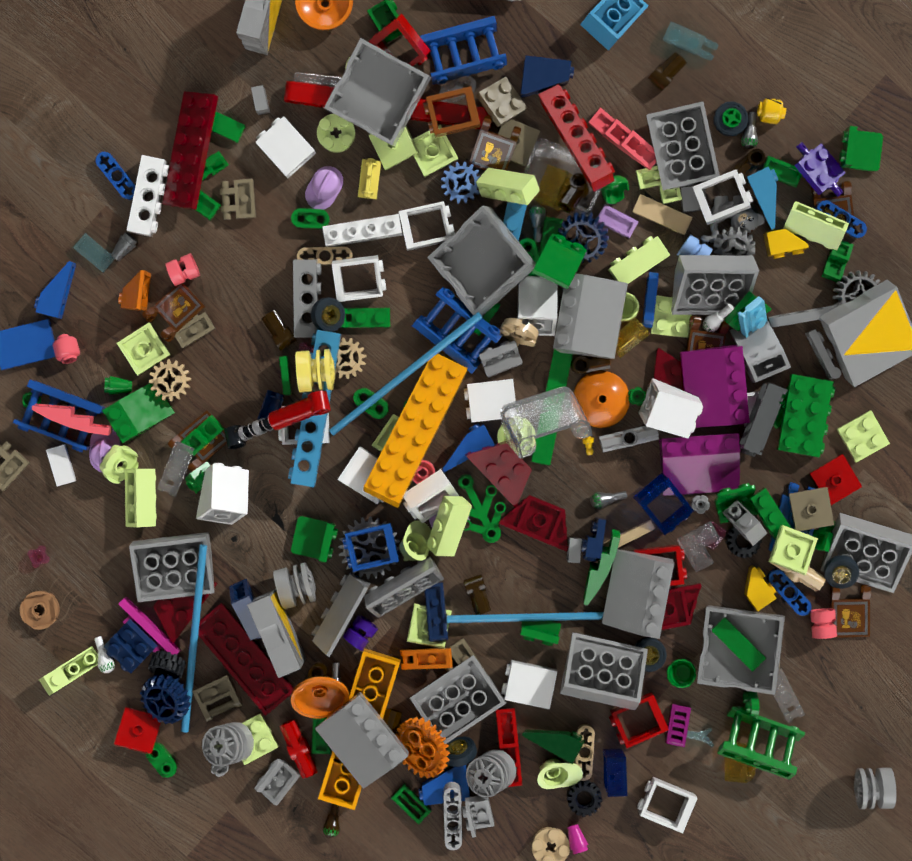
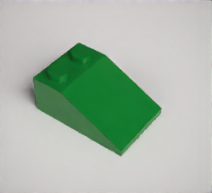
M552 234L532 273L568 289L587 249L579 243L567 241L562 235Z
M149 383L102 410L122 443H128L175 413L167 399L165 401L162 400V395L159 397L155 395L157 390H151L154 384Z

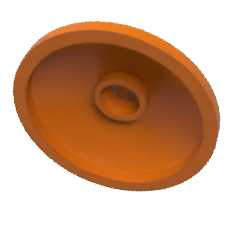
M295 0V5L300 18L308 26L318 30H331L339 27L348 19L353 8V0ZM324 1L329 3L327 7L322 6Z
M608 371L591 372L585 375L575 386L572 397L573 407L577 416L587 425L596 428L610 427L617 424L626 415L630 405L628 400L629 390L625 382L614 373ZM601 395L605 396L606 401L604 403H601L599 401V397Z
M323 676L312 677L302 681L291 693V705L294 710L305 717L316 719L328 718L349 701V692L343 683Z

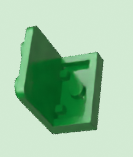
M849 126L842 133L843 150L840 151L839 155L841 167L873 172L880 169L883 135L875 132L858 131V127Z
M746 483L739 485L737 489L724 488L719 491L720 493H717L714 504L720 524L730 522L723 512L736 500L753 516L758 515L748 499L754 495L755 485Z
M300 516L297 520L291 552L316 558L321 562H327L328 558L332 559L334 548L331 547L332 540H336L338 529L335 528L336 523Z

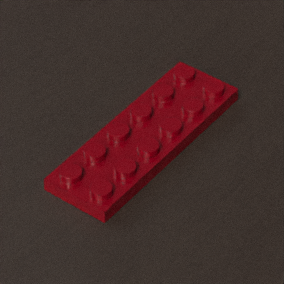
M184 91L162 201L163 205L197 209L218 102V96L215 94Z
M223 603L200 620L198 636L265 716L291 695L294 689L284 676L278 678L271 660L254 640H250L245 629Z

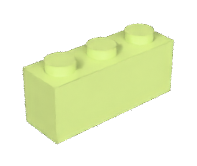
M488 168L476 181L481 197L528 205L540 191L535 175Z
M795 201L784 229L793 234L801 235L809 241L820 243L828 249L838 250L849 223Z
M650 236L642 242V247L639 249L634 247L626 252V258L621 260L619 257L610 263L612 267L608 271L615 281L629 284L670 256L658 236L654 239Z
M125 469L126 527L156 526L155 469Z
M443 496L426 545L435 556H455L472 505L462 496Z

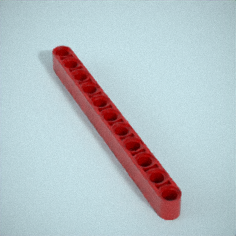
M286 81L283 101L324 108L335 87ZM425 99L419 100L409 120L431 121L430 114H425L423 103H426ZM440 101L432 103L438 124L453 126L471 121L467 105ZM476 107L480 127L474 129H481L485 116H489L484 107Z

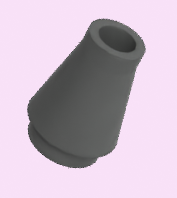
M127 232L123 235L121 234L111 256L120 261L136 247L137 239Z

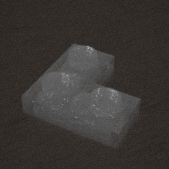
M710 521L677 539L695 572L714 563L705 546L719 540L720 536Z

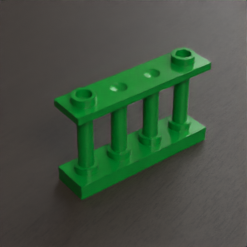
M733 706L726 715L734 718L729 740L724 741L719 746L717 754L788 780L794 777L798 767L790 763L795 741L803 738L805 732L796 726H787L762 716L750 717L743 707ZM741 721L752 725L746 748L736 744ZM759 728L770 731L765 754L763 755L754 750ZM777 734L788 738L783 761L776 760L772 756Z

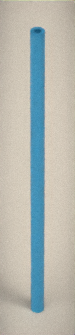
M477 312L330 428V433L334 436L480 321L483 318L482 315Z
M199 545L185 689L188 690L187 695L191 697L189 699L190 703H192L207 545ZM191 704L188 713L182 718L181 732H189Z
M604 612L447 615L446 620L447 623L602 620Z

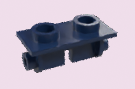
M267 390L257 420L266 419L270 412L280 409L284 401V395Z

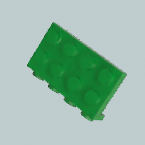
M790 374L777 450L813 457H820V454H823L825 448L823 437L828 431L826 421L832 409V406L829 404L831 397L833 398L835 393L833 381Z

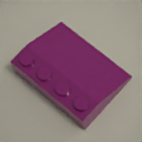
M730 345L680 352L684 391L699 397L703 405L702 413L700 416H697L695 421V428L750 423L743 346Z
M739 433L689 436V439L685 437L659 438L663 496L719 492L724 488L737 489L740 485Z

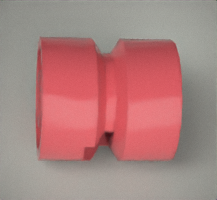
M191 253L180 257V261L175 259L165 263L174 286L185 283L187 278L192 280L200 276L199 269Z
M422 460L413 481L419 484L434 474L435 467L427 460Z
M821 608L811 610L810 619L814 623L811 627L812 638L827 639L837 637V626L833 624L836 620L835 609Z

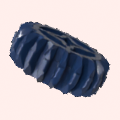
M584 211L581 213V216L577 212L574 213L573 217L567 216V221H562L561 225L563 227H559L558 232L567 241L579 243L587 249L581 263H584L585 259L590 263L593 258L597 260L599 254H604L605 250L603 248H607L608 243L606 241L609 240V236L605 235L608 233V229L603 228L605 223H598L599 216L593 219L592 213L587 217ZM584 225L591 227L592 230L587 229ZM576 226V234L569 238V229ZM598 237V244L590 249V241Z
M158 673L150 677L143 684L140 692L142 696L140 701L144 703L142 708L148 710L147 714L150 713L152 719L157 718L159 723L163 721L165 724H173L181 720L188 713L191 704L189 699L191 697L187 695L188 690L183 688L184 684L178 682V678L173 679L172 675L167 676L166 673L161 675Z

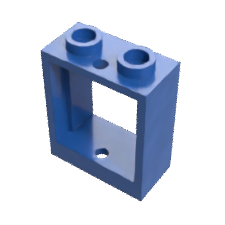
M391 522L347 532L345 537L342 538L344 549L349 551V556L346 557L348 567L352 568L353 572L399 562ZM384 530L390 557L358 564L352 537Z

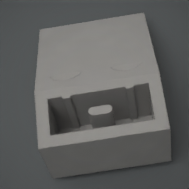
M768 320L762 328L754 332L750 331L747 338L741 334V330H729L735 345L743 346L744 366L751 383H756L791 368L784 349Z

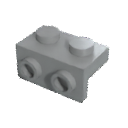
M515 340L512 342L505 341L499 347L494 349L487 348L482 351V354H479L487 377H492L523 364Z
M277 759L270 764L267 773L259 778L254 789L257 792H261L274 805H278L301 775L285 760Z
M474 796L465 798V806H462L463 817L467 818L466 828L467 831H471L473 838L476 837V829L493 827L494 818L489 797Z

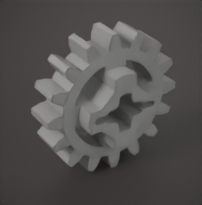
M730 227L729 232L723 229L722 235L717 234V240H714L713 252L717 255L752 256L755 254L756 242L752 241L753 235L747 236L748 230L741 232L740 227H738L734 231L733 227Z

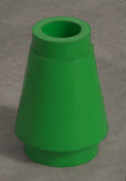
M110 376V378L105 377L104 393L113 395L132 392V381Z

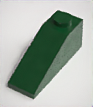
M526 729L522 734L523 737L571 764L574 763L585 742L582 736L574 731L570 733L568 731Z

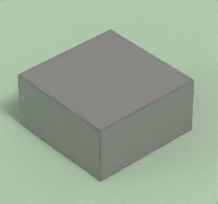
M264 86L251 87L257 114L270 113Z
M693 186L680 188L682 213L702 211ZM704 189V190H702V191H703L704 196H705V198H706V191H705V189Z
M568 537L567 562L580 563L581 538Z

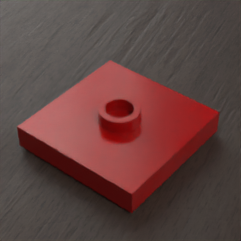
M843 454L809 473L817 488L828 487L831 505L862 488L861 483Z
M125 707L114 745L152 755L162 722L159 723L157 718L152 719L150 713L147 714V712Z

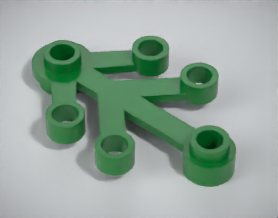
M468 474L461 475L458 479V485L466 490L475 508H471L469 516L480 519L483 526L476 525L467 519L470 526L464 528V531L471 530L480 533L483 539L489 543L498 541L501 537V530L498 524L502 513L506 510L505 504L503 502L495 504V513L491 523L487 517L493 496L497 493V488L494 485L486 487V496L483 505H481L472 487L473 478ZM464 478H467L469 480V484L467 486H464L462 484V480ZM489 487L495 488V492L493 494L488 493ZM498 504H502L504 506V509L502 511H498L496 509V506ZM489 530L495 531L493 537L488 536Z

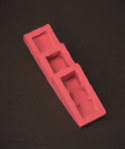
M600 107L587 124L648 170H651L656 163L654 148L635 131L629 130L618 119L615 120Z
M37 403L32 406L33 411L69 428L108 436L112 433L111 425L93 424L94 416L77 415L73 406Z

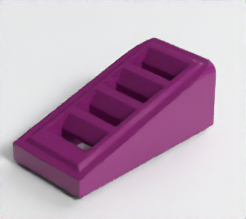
M672 704L668 721L669 730L666 731L664 740L666 744L685 747L691 707ZM675 711L683 712L685 716L675 715ZM674 719L683 720L684 723H676ZM673 727L682 728V732L672 729ZM671 735L681 736L680 740L671 738Z

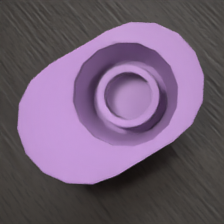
M324 166L318 169L305 192L306 201L312 208L325 210L333 204L343 186L341 172L332 166Z
M113 428L109 436L94 433L91 435L90 463L99 472H102L99 468L100 464L111 447L114 445L120 446L121 444Z

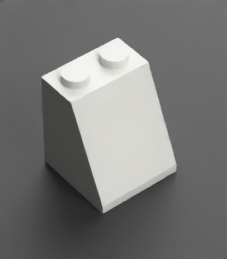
M527 275L518 283L517 318L521 319L522 324L526 326L528 323L532 324L538 330L539 336H555L558 285L542 277Z
M652 378L646 392V398L640 407L639 415L647 427L689 439L690 434L695 430V421L697 416H700L702 413L703 405L699 397Z
M359 447L338 480L372 502L378 504L381 501L383 503L384 501L363 491L364 485L378 457L363 447Z
M214 463L205 470L196 519L232 525L247 515L249 470L242 469L240 466H224L222 463Z

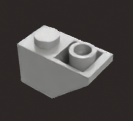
M738 500L723 512L752 546L767 534L761 523Z

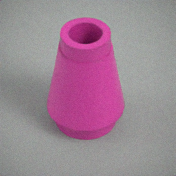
M578 824L567 827L570 850L573 851V854L587 851L588 843Z

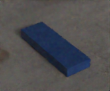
M437 583L425 590L429 642L448 640L443 583Z

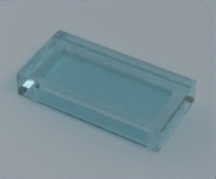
M86 233L73 247L103 273L115 260L106 249Z

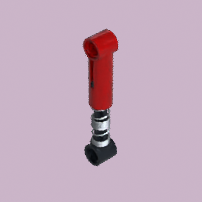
M327 391L312 392L307 398L270 412L268 418L253 421L248 426L234 425L225 428L224 433L228 449L242 448L246 446V442L249 439L265 434L267 431H272L273 429L280 430L312 416L329 413L331 408Z

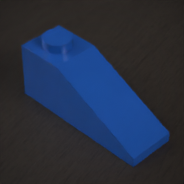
M69 261L40 293V297L36 298L34 307L37 313L62 319L76 263Z
M478 423L469 428L470 432L466 434L443 467L444 472L468 460L465 455L467 452L472 453L482 450L484 447L495 445L485 425L480 426Z

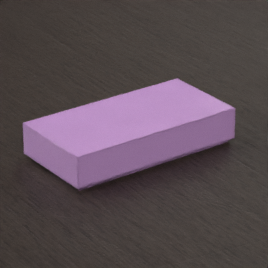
M604 204L598 215L600 218L598 223L604 222L605 227L630 239L639 222Z

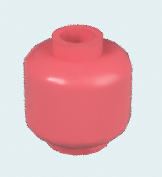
M68 334L58 336L57 340L52 344L56 359L63 364L75 362L80 355L77 339Z

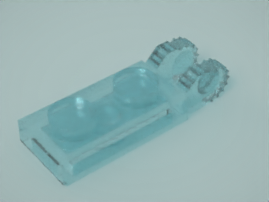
M670 22L663 41L707 60H712L714 56L702 50V45L704 44L711 49H717L719 46L717 43L706 39V36L674 22Z

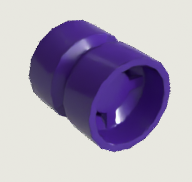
M359 614L352 623L353 627L347 629L343 638L357 649L363 651L369 643L368 638H372L378 631V628ZM359 628L365 631L364 635L358 631Z

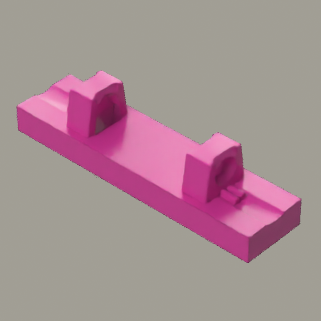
M125 597L119 603L129 614L123 623L125 624L129 619L133 622L136 621L156 641L158 646L153 652L164 648L167 652H171L172 655H177L181 651L128 597Z

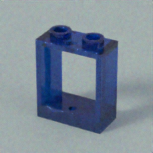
M663 473L633 496L635 501L664 535L672 532L680 522L688 519L691 513L694 512L682 494ZM669 488L683 506L661 523L647 505Z
M603 749L604 788L607 796H628L626 756L623 750Z

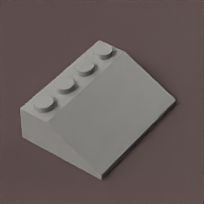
M703 101L646 115L663 191L701 184L720 176Z
M679 255L674 275L672 315H712L720 312L728 304L735 308L749 291L753 292L759 273L754 257Z
M576 274L569 288L563 289L553 348L560 353L615 359L628 284Z
M839 513L835 527L832 530L833 538L829 552L825 553L820 570L824 572V566L832 557L845 555L856 561L859 567V577L856 582L894 593L912 555V534ZM837 567L834 570V574L839 577H845L849 573L846 567Z
M209 532L133 541L129 549L137 601L145 602L194 596L199 545H207L202 595L215 593Z
M617 549L613 561L602 624L640 636L660 639L674 568L673 559Z
M431 557L423 561H417V565L412 568L410 566L400 571V575L395 578L394 576L387 578L383 585L370 588L367 591L368 594L364 595L366 608L379 618L444 580Z
M351 572L349 576L344 575L340 582L342 586L340 592L335 591L330 600L333 603L330 610L328 608L325 609L321 616L324 619L321 626L316 625L311 634L314 636L312 641L328 657L332 654L371 584L359 578V576L353 575Z
M572 633L560 694L636 710L641 701L648 649Z
M474 655L410 697L425 722L430 720L431 726L437 725V732L442 731L440 736L446 737V740L443 741L444 744H447L506 704V700H504V697Z
M361 692L315 727L316 731L363 789L389 772L409 755V751Z

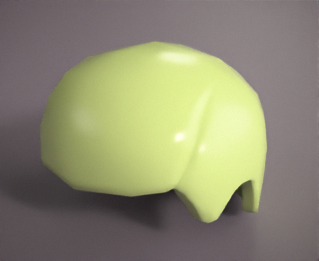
M626 292L621 322L631 321L639 312V301L628 292Z

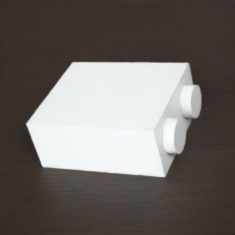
M283 116L281 119L279 117L271 123L272 127L267 132L264 130L256 137L258 139L256 144L287 178H290L316 152Z
M513 379L467 384V388L464 389L465 400H469L470 406L466 408L467 419H471V422L517 417Z
M511 660V665L507 664L505 675L508 676L507 683H503L501 694L504 695V700L550 709L557 669Z

